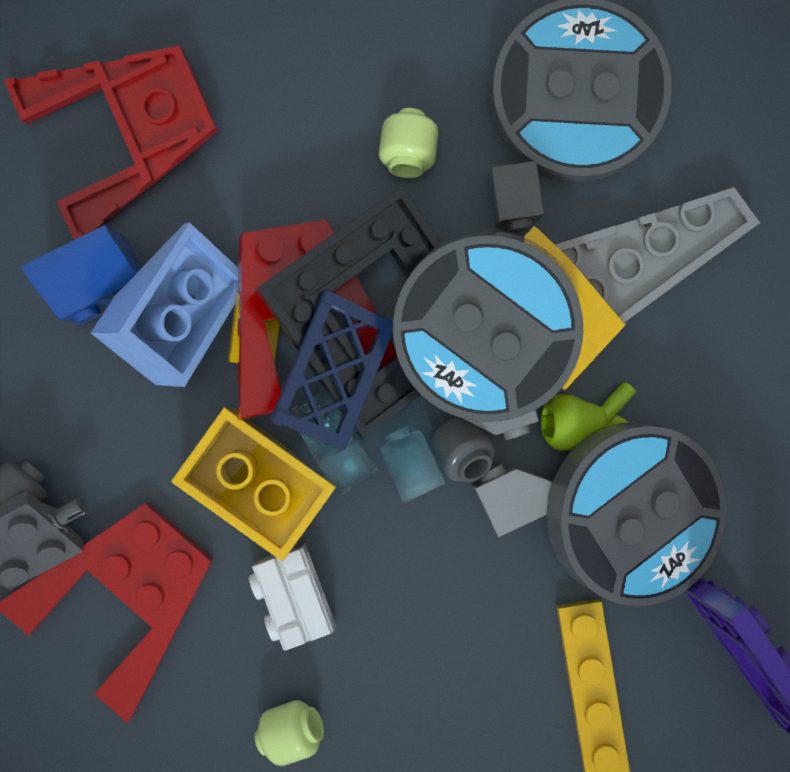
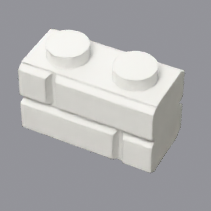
M306 543L294 546L283 562L274 555H270L254 563L252 566L254 573L249 575V582L256 599L264 598L270 614L265 616L264 620L268 634L273 642L280 640L283 650H289L334 632L336 623Z

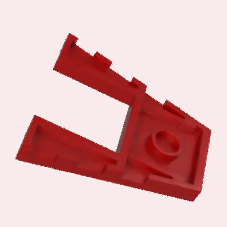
M180 46L124 56L125 59L102 63L95 61L85 63L83 67L63 71L53 69L38 72L36 76L21 79L12 77L3 80L21 121L27 124L102 89L134 160L135 165L57 201L73 240L104 226L219 131L185 51Z
M327 219L245 232L239 237L238 420L272 413L281 394V387L265 323L276 321V319L259 297L255 288L334 234ZM356 275L333 291L352 303L376 313ZM364 325L355 330L364 353L368 354L377 330ZM391 340L379 368L397 355Z
M147 502L84 544L83 552L40 574L0 601V612L26 635H30L87 571L91 573L152 627L148 634L95 692V695L128 723L134 716L146 689L150 685L157 671L156 669L175 636L176 630L200 587L213 558L153 505Z

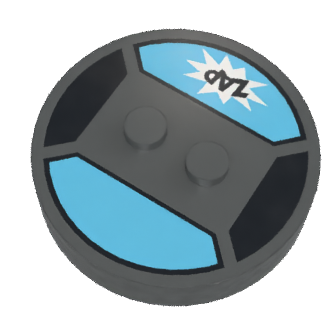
M558 0L542 6L524 18L505 41L498 56L491 80L490 103L494 123L503 142L512 154L522 163L536 161L539 174L567 182H587L602 179L627 167L651 145L659 134L668 115L671 103V71L666 53L655 33L641 18L630 10L607 0Z
M478 231L463 234L440 244L429 252L418 263L405 282L399 294L393 318V338L396 354L411 384L424 398L439 409L451 415L473 421L495 422L510 420L528 414L547 403L570 378L580 356L583 342V316L579 297L564 267L553 255L537 243L524 237L501 231Z
M640 422L614 424L594 432L580 442L568 454L558 469L551 485L547 504V527L550 542L555 555L567 573L582 586L599 596L626 606L639 607L659 604L671 600L694 585L713 562L720 548L727 520V501L724 484L715 463L707 452L694 440L680 432Z

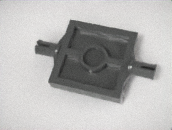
M26 490L0 504V584L10 591L83 552V538L68 525L69 522L88 513V507L85 501L81 500V497H76L59 508H53L40 502Z

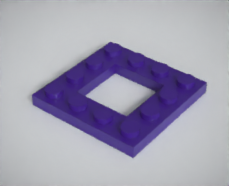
M699 579L685 591L686 595L776 724L790 736L789 653L782 646L775 649L766 636L771 631V627L756 607L752 605L748 608L740 597L733 598L725 588L720 590L712 580L705 582Z

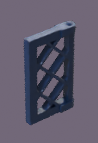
M323 290L269 420L273 421L276 425H283L345 451L393 334V321L354 304L332 291ZM330 309L342 314L346 327L324 336L322 328ZM364 325L377 330L368 354L364 353L355 330ZM349 332L358 358L335 366L326 341ZM319 344L329 370L306 379L304 375L305 369L315 345ZM360 363L362 366L361 372L351 396L347 397L338 371ZM331 375L341 400L317 409L308 384ZM302 387L311 412L298 417L289 413L288 410L297 388ZM343 405L345 411L336 432L326 429L320 415ZM314 418L315 423H312L308 420Z

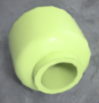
M404 108L399 113L392 114L385 119L381 128L378 154L380 161L388 168L392 175L401 178H417L433 166L436 160L439 135L435 122L425 116L424 112L415 108Z
M293 700L263 712L259 720L258 730L255 732L257 749L273 764L278 766H286L309 758L317 752L320 741L323 740V722L314 707H309L300 700Z

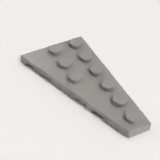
M735 187L676 207L642 216L638 219L555 245L574 263L616 315L625 323L760 222Z

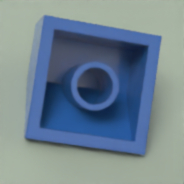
M106 225L21 266L25 276L58 319L69 322L75 321L77 325L87 323L102 314L99 308L109 304L114 296L142 268L127 237Z

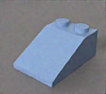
M190 222L184 223L114 296L91 331V334L155 385L185 387L235 305L238 287V267Z

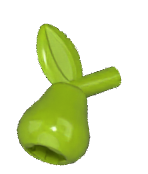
M623 381L601 407L572 394L563 393L555 395L545 404L541 413V430L546 442L558 451H570L594 432L614 424L628 422L617 414L636 394V391L630 384Z

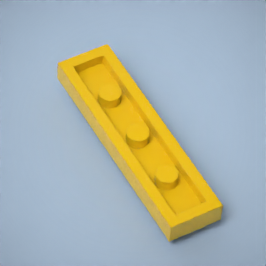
M597 598L556 605L583 772H630L602 601Z

